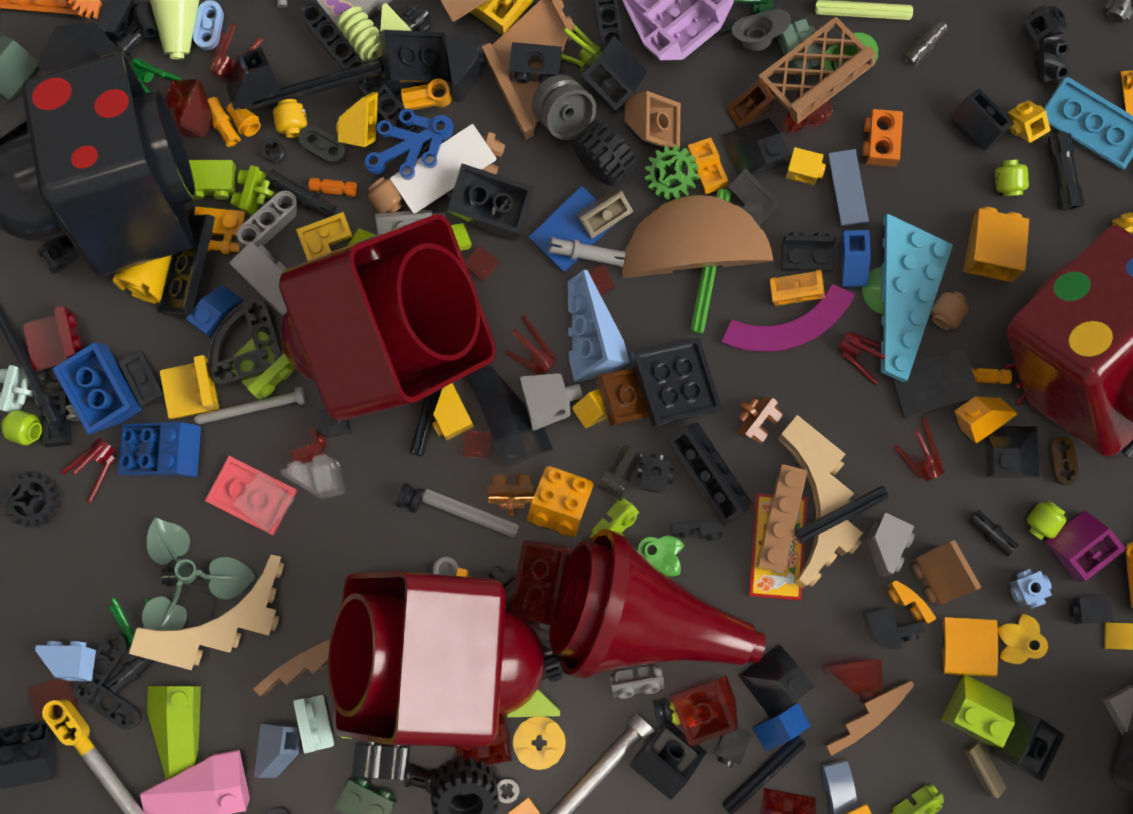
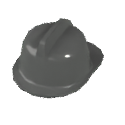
M771 9L746 16L734 23L732 34L741 41L742 48L745 50H765L776 36L784 33L789 28L791 16L782 9Z

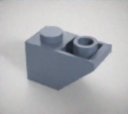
M281 724L260 725L254 777L277 778L299 754L301 739L299 727Z

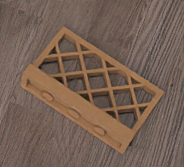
M835 17L761 73L759 78L763 79L771 93L791 113V118L798 124L875 65L876 52L870 46L866 47ZM836 27L842 33V39L827 38V32ZM812 44H823L822 54L807 53L808 47ZM826 44L841 45L840 55L825 54ZM844 45L855 46L859 52L854 56L843 55ZM793 58L804 59L803 69L788 68V62ZM806 60H821V70L806 69ZM824 60L839 61V67L834 71L823 70ZM774 73L784 74L783 84L772 83L768 77ZM787 74L802 75L801 85L786 84ZM805 75L820 76L819 83L815 86L804 85ZM785 90L800 91V97L791 103L785 97Z

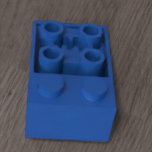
M183 422L122 424L118 475L197 477L201 426Z

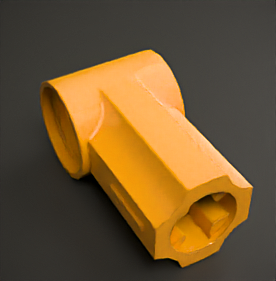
M442 79L432 80L429 84L401 89L404 108L412 111L433 106L444 108L452 100V93L448 83ZM439 89L446 91L442 97L434 96V93Z

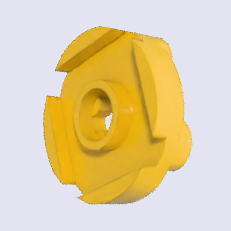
M545 716L527 719L520 724L514 734L513 748L521 763L532 769L542 770L551 767L559 761L565 750L564 732L555 721ZM537 735H542V739L547 740V745L542 746V750H537V747L532 745V740H536Z

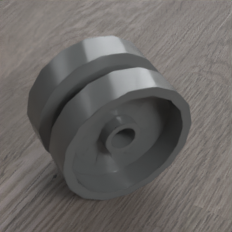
M560 74L548 78L537 88L532 99V112L535 118L553 136L562 140L574 139L594 120L596 103L593 96L582 88L577 81L570 76Z

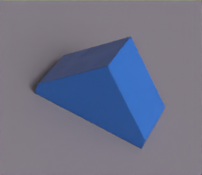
M796 703L752 728L763 749L767 751L792 740L811 727L799 703Z

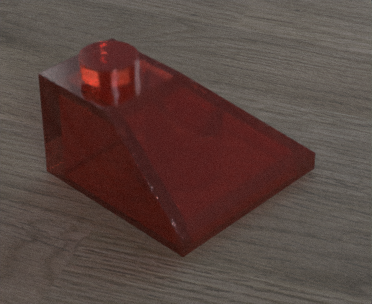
M198 79L173 80L165 100L180 134L190 138H204L210 129V121L213 115L202 82Z
M869 659L821 667L824 674L851 694H860V699L876 697L875 692L882 691V659Z
M727 675L671 696L689 747L738 730L736 698Z

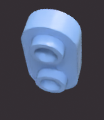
M212 0L200 4L197 11L193 39L202 50L214 49L220 39L224 13L221 6ZM215 13L214 18H208L209 14ZM206 36H211L209 41H204Z

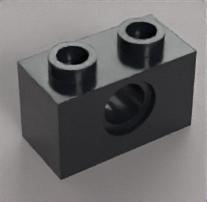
M512 42L509 65L510 80L521 84H526L529 81L541 84L552 76L560 75L562 47ZM533 62H539L542 65L538 69L529 67Z

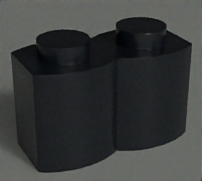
M362 740V743L355 744L352 776L406 780L410 747L404 745H383Z

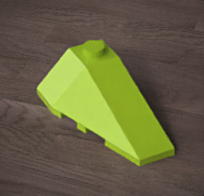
M148 686L147 715L166 779L172 778L182 773L186 768L198 764L201 686Z

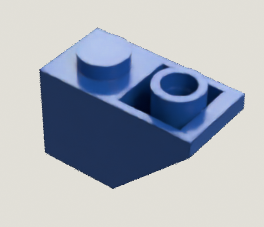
M869 230L843 231L839 238L842 287H867L871 256Z

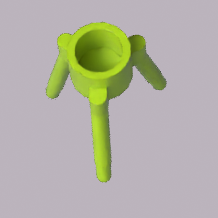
M574 24L575 29L573 31L576 34L568 28H565L564 32L582 47L578 55L582 59L579 60L562 54V60L582 67L600 47L595 45Z

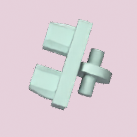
M9 365L8 369L0 370V383L4 384L2 393H0V410L7 413L13 410H21L26 396L34 397L33 391L28 390L29 383L22 369Z

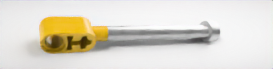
M67 699L53 700L46 703L42 710L46 723L63 744L75 747L124 814H145L88 738L90 733L89 726L73 704ZM56 705H59L63 710L60 719L54 714ZM73 728H76V730H77V731L75 732V734H74L75 737H72V736H71V733L73 732Z
M635 713L627 722L630 727L550 814H572L642 737L647 740L655 730Z

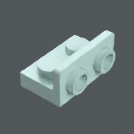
M324 695L293 701L304 754L333 747L334 739Z

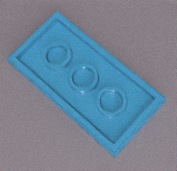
M1069 77L1063 78L1044 107L1049 126L1059 133H1071L1072 141L1123 171L1133 157V116Z

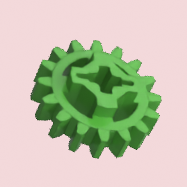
M675 145L672 151L668 146H665V152L663 153L656 150L657 157H649L652 165L645 167V170L650 173V175L645 176V180L652 182L648 187L652 191L656 190L655 194L658 197L664 194L665 199L670 201L672 195L676 199L680 198V193L688 196L689 192L687 189L689 187L695 189L696 186L693 180L700 178L694 172L700 169L699 165L694 163L696 158L693 154L689 155V151L686 148L680 152L678 145ZM685 163L688 167L687 176L684 174V168L686 167ZM659 170L661 176L657 180V171ZM670 170L673 172L676 171L675 175H669L668 173Z

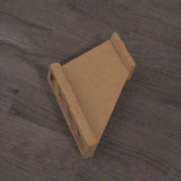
M540 0L493 45L488 43L482 46L484 59L525 140L534 136L538 123L532 112V99L535 91L541 84L532 81L521 84L510 80L509 65L512 42L561 46L563 54L567 40L568 42L573 40L564 32V29L568 28L573 32L575 26L571 17L565 16L562 10L564 9L562 0ZM533 62L529 65L532 69H538L542 66L539 62Z

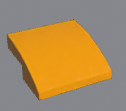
M945 617L943 620V673L996 677L998 670L997 620Z

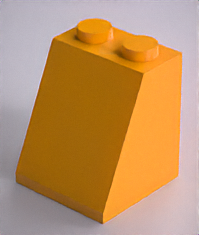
M992 207L979 208L973 216L963 272L1012 283L1025 271L1029 219L1023 218L1021 214L1015 212L1004 214L997 212V209Z

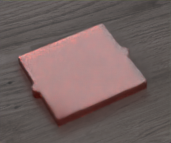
M48 680L46 684L29 688L35 722L45 721L42 715L43 707L46 703L53 700L67 699L79 712L77 700L73 693V681ZM56 705L54 714L60 719L63 710L59 705Z

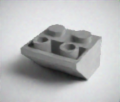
M887 513L876 517L866 539L878 573L883 577L892 575L895 571L899 572L904 562V558L901 555L905 548L911 546L915 534L912 533L913 525Z

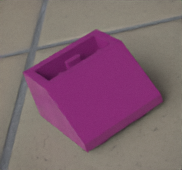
M1083 510L1065 524L1055 538H1047L1044 541L1077 583L1087 581L1126 550L1110 528L1086 510Z

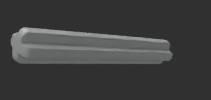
M426 489L422 496V501L426 504L514 538L518 532L519 526L515 523L432 490Z

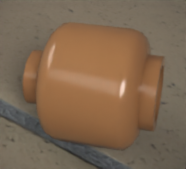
M382 177L368 188L370 192L367 195V199L379 214L396 212L403 207L400 203L403 197L390 178L385 180Z
M956 291L953 293H942L931 309L932 321L944 330L958 328L969 313L966 297Z

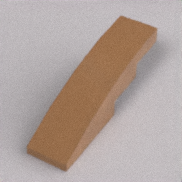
M330 640L298 654L274 670L253 690L259 696H266L281 680L286 685H292L307 669L312 674H318L328 664Z
M905 681L861 702L860 704L865 713L842 724L846 734L823 745L827 754L830 756L836 754L877 727L901 703L913 688V682Z

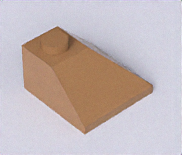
M649 91L631 95L625 101V122L643 141L664 148L668 146L670 150H673L675 145H678L680 148L681 103Z

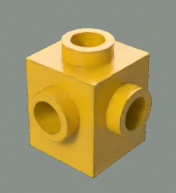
M1029 100L1020 103L1016 108L1007 112L1009 119L1014 123L1010 128L1012 134L1018 135L1029 143L1051 131L1046 110Z

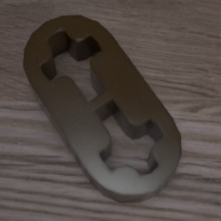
M1065 436L1053 439L1048 445L1053 479L1059 485L1066 486L1072 484L1079 476L1074 444L1070 438ZM1059 442H1061L1062 446L1067 447V450L1063 452L1064 459H1062L1061 451H1056L1055 449ZM1063 463L1065 464L1066 471H1071V476L1067 477V480L1065 476H1060V472L1064 470Z

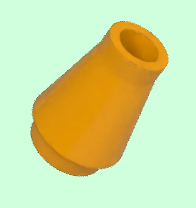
M231 103L227 106L226 111L230 114L240 134L250 137L259 131L261 123L258 116L248 109L239 108L234 111Z

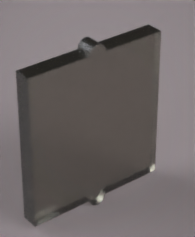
M174 584V587H173V590H172V593H171V596H170V599H169L171 602H172V600H173V598H174L175 590H176V587H177L176 584ZM181 587L176 605L184 607L187 611L186 624L182 629L199 626L213 620V612L218 598Z

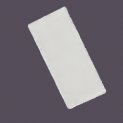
M471 124L441 144L437 155L438 163L434 168L425 167L421 157L417 160L415 176L412 179H403L400 172L393 175L390 179L412 212L417 213L454 188L462 163L482 170L496 161L497 158L475 126ZM427 157L425 162L432 163L434 161V157ZM404 169L403 174L409 175L412 169Z

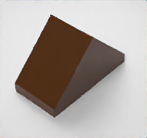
M759 78L726 109L737 126L742 128L771 111L775 97L763 79Z

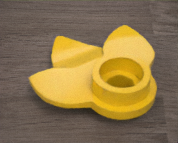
M1022 614L1019 619V625L1007 623L998 627L999 636L1007 645L1000 655L1003 661L1011 664H1022L1029 658L1040 659L1047 653L1048 642L1040 634L1039 624L1033 617ZM1032 641L1039 642L1040 648L1038 650H1032L1029 647Z

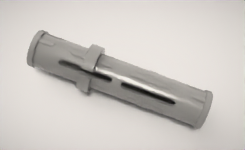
M551 237L549 244L558 245L559 247L548 246V253L566 255L573 260L582 258L622 267L624 260L614 257L625 258V251L582 244L579 240L575 239L567 241Z

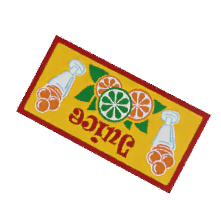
M756 493L748 596L801 601L802 589L794 582L803 570L805 542L799 543L794 532L806 525L808 497H801L785 572L779 574L756 568L772 494Z

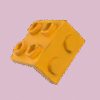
M551 466L546 467L531 502L527 521L537 526L557 531L562 535L575 538L594 485L593 482Z

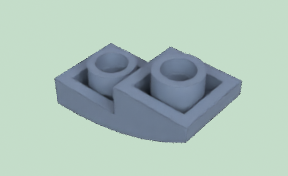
M845 759L822 765L823 787L829 795L830 814H844L858 807L854 781L848 761Z

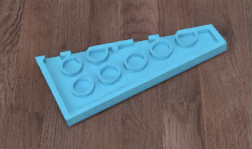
M886 214L883 216V225H885V237L883 238L885 261L882 264L884 315L881 320V325L884 326L881 353L886 357L881 359V373L905 382L908 381L953 244L892 215Z

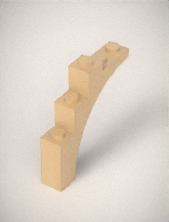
M797 415L777 440L793 455L802 469L808 470L806 479L810 485L814 500L816 520L851 502L849 499L854 493L830 474L835 475L844 465L841 459L845 456V453ZM846 520L815 536L807 562L794 583L801 589L805 588L808 584L812 587L822 576L819 573L820 569L824 565L829 567L838 556L834 552L836 551L841 556L848 552L852 554L861 544V541L858 539L863 532Z
M270 554L264 571L252 590L236 606L216 619L199 626L181 630H154L137 627L129 654L192 670L193 665L199 666L203 650L198 649L199 645L229 653L232 647L237 648L241 633L237 632L238 627L269 636L270 630H276L279 616L275 615L276 610L266 606L268 602L273 603L277 588L272 586L275 577L280 578L284 563L280 562L281 557Z

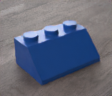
M94 342L53 368L87 434H93L123 423L143 410L108 345Z

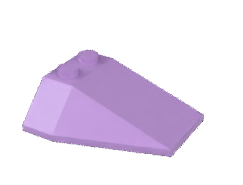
M622 0L644 47L659 60L685 59L721 29L734 3V0Z

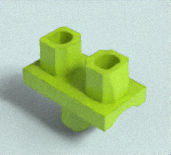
M250 165L249 170H240L237 180L240 185L244 186L243 193L235 192L232 195L231 204L248 215L253 216L259 210L260 205L264 206L266 198L272 199L274 197V192L268 189L270 181L265 180L266 177L268 178L267 173L260 171L259 167Z

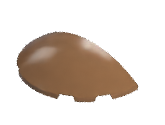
M703 195L687 196L661 205L650 215L646 216L637 226L625 250L622 275L623 278L668 274L673 273L674 270L719 265L730 267L773 262V256L764 231L761 230L754 218L744 209L717 197Z

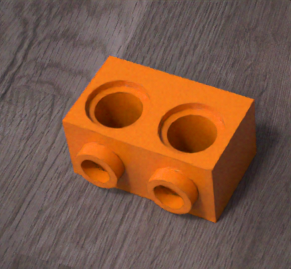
M873 109L870 116L865 118L864 132H868L867 141L863 143L862 156H866V165L896 167L900 160L903 111ZM877 123H885L888 126V129H880L877 126ZM882 146L886 149L887 153L880 154L876 151L875 147Z

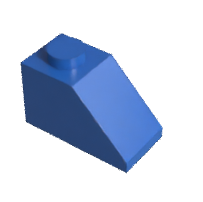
M222 285L202 298L193 309V313L189 314L186 319L212 339L220 322L229 312L239 306L243 299Z

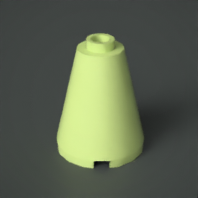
M150 0L164 54L169 55V58L174 60L185 59L184 55L190 53L199 0Z

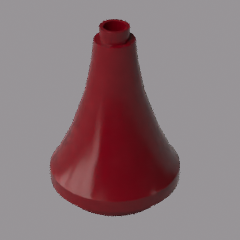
M609 529L598 531L590 541L583 540L579 542L570 554L557 586L549 627L550 648L554 654L560 656L563 672L569 676L581 679L628 666L683 660L719 662L743 666L747 661L758 663L763 656L766 645L765 634L755 631L752 623L730 615L699 599L658 570L632 546L624 534Z

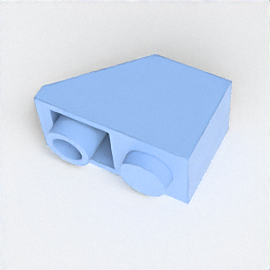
M47 641V645H36L35 651L54 677L66 681H92L96 650L86 647L85 642L71 641L70 646H63L62 642Z

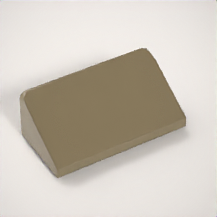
M615 188L578 212L576 217L588 235L594 238L634 211L623 192Z
M978 741L965 748L964 753L988 796L996 799L1000 797L1005 791L1006 785L982 742Z

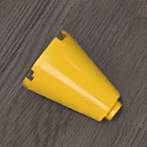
M172 255L118 271L112 281L121 290L124 291L127 288L133 292L131 296L152 304L159 303L162 298Z

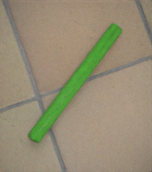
M720 188L717 191L716 197L729 202L731 191ZM717 266L702 267L691 332L703 334Z

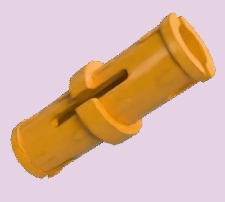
M217 97L207 99V102H204L203 105L211 116L214 129L219 131L227 147L236 145L241 139L231 124L232 119L230 115L225 113Z

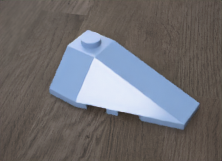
M588 270L581 271L568 281V312L572 313V327L568 328V336L572 337V351H569V362L574 382L577 383L595 379L596 376L619 371L630 363L624 340Z

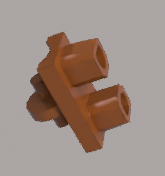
M765 396L760 401L753 398L749 404L741 401L738 407L743 412L738 419L743 423L736 433L741 437L750 438L758 443H762L769 433L761 426L766 419L771 424H776L783 416V413L776 406L778 401L773 397L769 399Z

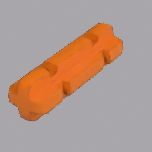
M310 178L308 189L317 193L320 191L324 194L343 195L345 193L346 196L355 197L358 185L356 182L350 181L343 183L340 180L323 179L321 181L320 178Z

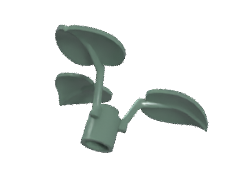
M154 518L147 534V551L151 559L159 565H166L174 560L177 563L175 575L178 582L172 602L168 598L160 596L151 599L145 605L142 613L144 628L181 630L186 624L187 611L184 607L176 605L182 585L192 583L197 576L210 580L209 590L215 597L222 600H230L239 596L255 580V575L244 563L230 557H220L213 560L209 566L211 575L205 574L201 570H196L194 562L178 558L185 555L189 550L190 537L187 531L177 524Z

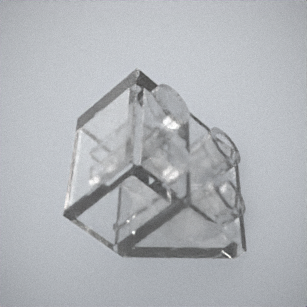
M327 455L313 457V462L303 464L302 461L287 464L286 469L281 470V474L320 499L346 493L340 465L332 457L328 458Z

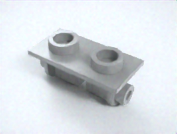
M652 665L637 668L639 677L636 678L633 676L632 669L614 672V675H609L613 698H630L634 694L643 692L653 694L657 693L660 689H664L661 666L656 667Z

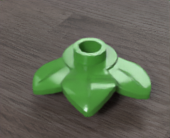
M664 535L659 539L645 537L639 542L637 550L658 570L667 576H677L680 574L681 564L676 554L684 547L681 540L670 535ZM653 545L655 548L654 553L649 555L647 548Z

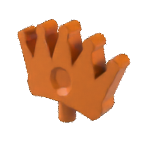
M100 0L68 1L70 5L75 3L72 8L75 12L80 9L78 12L80 17L86 13L85 17L90 19V16L94 13L93 17L98 19L99 10L102 6Z

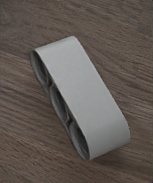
M289 191L277 193L240 226L237 231V238L241 251L250 243L243 240L246 236L255 237L252 243L257 247L260 244L264 246L294 219L297 214V203L294 194ZM285 203L291 205L288 209H282L279 206ZM268 219L273 221L271 225H263L262 221Z

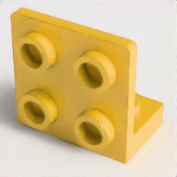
M204 355L194 357V363L160 371L169 419L172 420L219 409L215 383L209 373L208 358Z

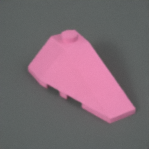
M240 749L213 754L193 767L190 766L182 773L141 792L140 797L144 813L232 814L246 811L250 796Z

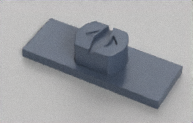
M856 149L828 153L840 225L846 226L869 222Z

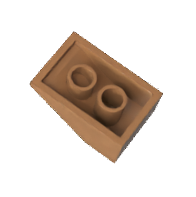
M955 540L938 545L911 560L914 564L911 566L913 573L918 580H923L926 586L924 592L931 603L935 602L936 606L943 605L981 588Z

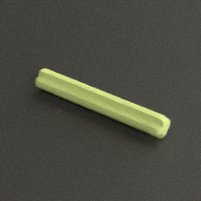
M817 0L815 3V13L818 15L910 20L913 16V6Z

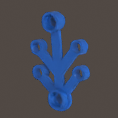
M403 109L399 114L402 124L405 126L413 124L426 129L420 133L394 127L387 120L380 121L377 125V131L382 137L390 136L404 141L380 154L377 152L369 153L364 159L367 171L371 174H380L385 169L386 162L409 151L406 162L400 166L399 172L403 179H412L415 176V166L422 145L430 139L432 140L429 151L422 155V162L425 167L434 168L438 163L437 155L442 140L448 139L454 131V125L449 117L438 115L433 119L414 115L410 109ZM406 114L412 115L408 121L403 120ZM439 124L445 125L443 130L436 129ZM383 126H389V130L387 132L381 131V128ZM432 156L434 157V161L432 163H426V158ZM371 159H378L377 164L370 165ZM411 168L412 171L409 175H404V169Z

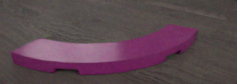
M832 284L825 298L816 307L802 317L781 325L754 326L732 319L721 344L748 352L768 353L799 347L821 336L832 327L849 307L855 294Z

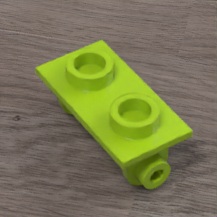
M626 499L617 500L606 513L613 520L609 523L602 518L591 530L590 538L592 539L602 529L622 533L627 527L633 525L639 511Z
M933 784L925 785L911 795L917 803L913 806L908 799H905L893 807L890 814H935L942 808L941 804L944 803L943 795L941 793L936 796L938 790Z

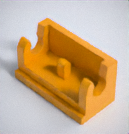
M821 270L770 278L772 301L775 306L825 298Z

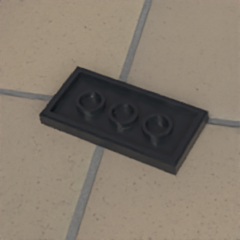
M209 214L188 216L194 248L171 256L157 312L162 314L193 313L215 221L214 216Z

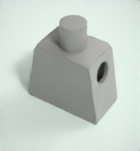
M561 374L520 377L521 391L532 431L569 417L571 415L569 402L583 398L580 384L565 387Z

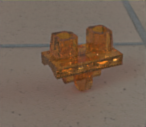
M519 474L516 476V485H506V476L493 475L491 485H487L489 503H498V509L508 508L509 516H514V508H524V503H531L535 495L534 485L531 483L529 474Z

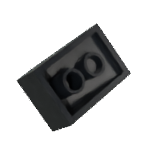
M462 163L447 212L490 233L515 241L521 233L534 187Z

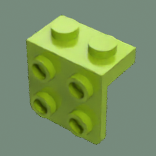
M258 332L259 340L266 341L270 338L265 332ZM253 339L233 357L256 350ZM270 346L265 347L269 354L265 361H269L272 365L262 375L241 381L259 400L269 396L274 391L275 386L281 380L288 378L294 371L283 351V355L274 362V358L277 355L271 352ZM250 359L244 360L240 366L241 371L245 373L250 372L253 369L254 363ZM232 364L231 366L234 368V370L231 371L234 372L236 376H238V373L235 370L234 364Z

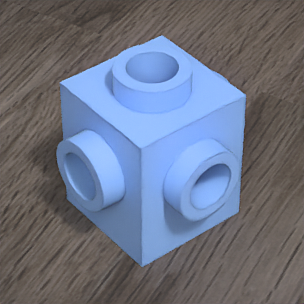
M1031 569L1016 574L1018 579L1009 582L1011 594L1014 600L1019 603V606L1030 605L1032 609L1045 604L1044 598L1052 595L1050 592L1052 588L1048 577L1045 574L1043 575L1041 571L1032 572ZM1031 584L1033 585L1036 593L1031 591Z

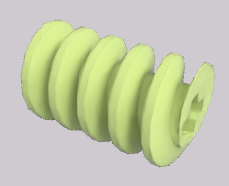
M352 7L341 15L338 21V28L343 32L351 46L354 47L362 61H375L383 56L379 30L377 27H373L374 23L368 20V15L365 12H361V7Z

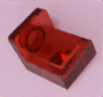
M315 428L309 429L313 444L289 452L292 461L296 465L308 466L316 462L315 458L326 455L324 447L327 446L325 437L322 435V432L318 433Z

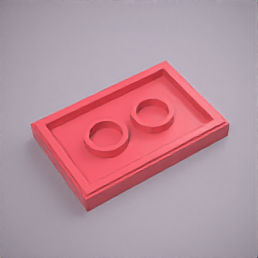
M228 456L205 501L274 536L298 490Z

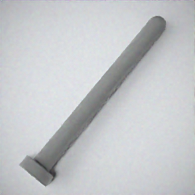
M301 386L295 388V392L198 414L194 417V421L196 424H204L294 402L302 405L306 404V397Z

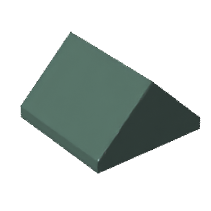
M4 35L0 38V95L11 102L20 92L25 81L31 78L40 67L37 65L38 61L13 39Z

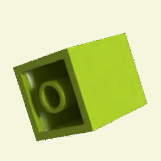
M962 675L941 721L987 745L1003 748L1015 724L1012 698L969 675Z

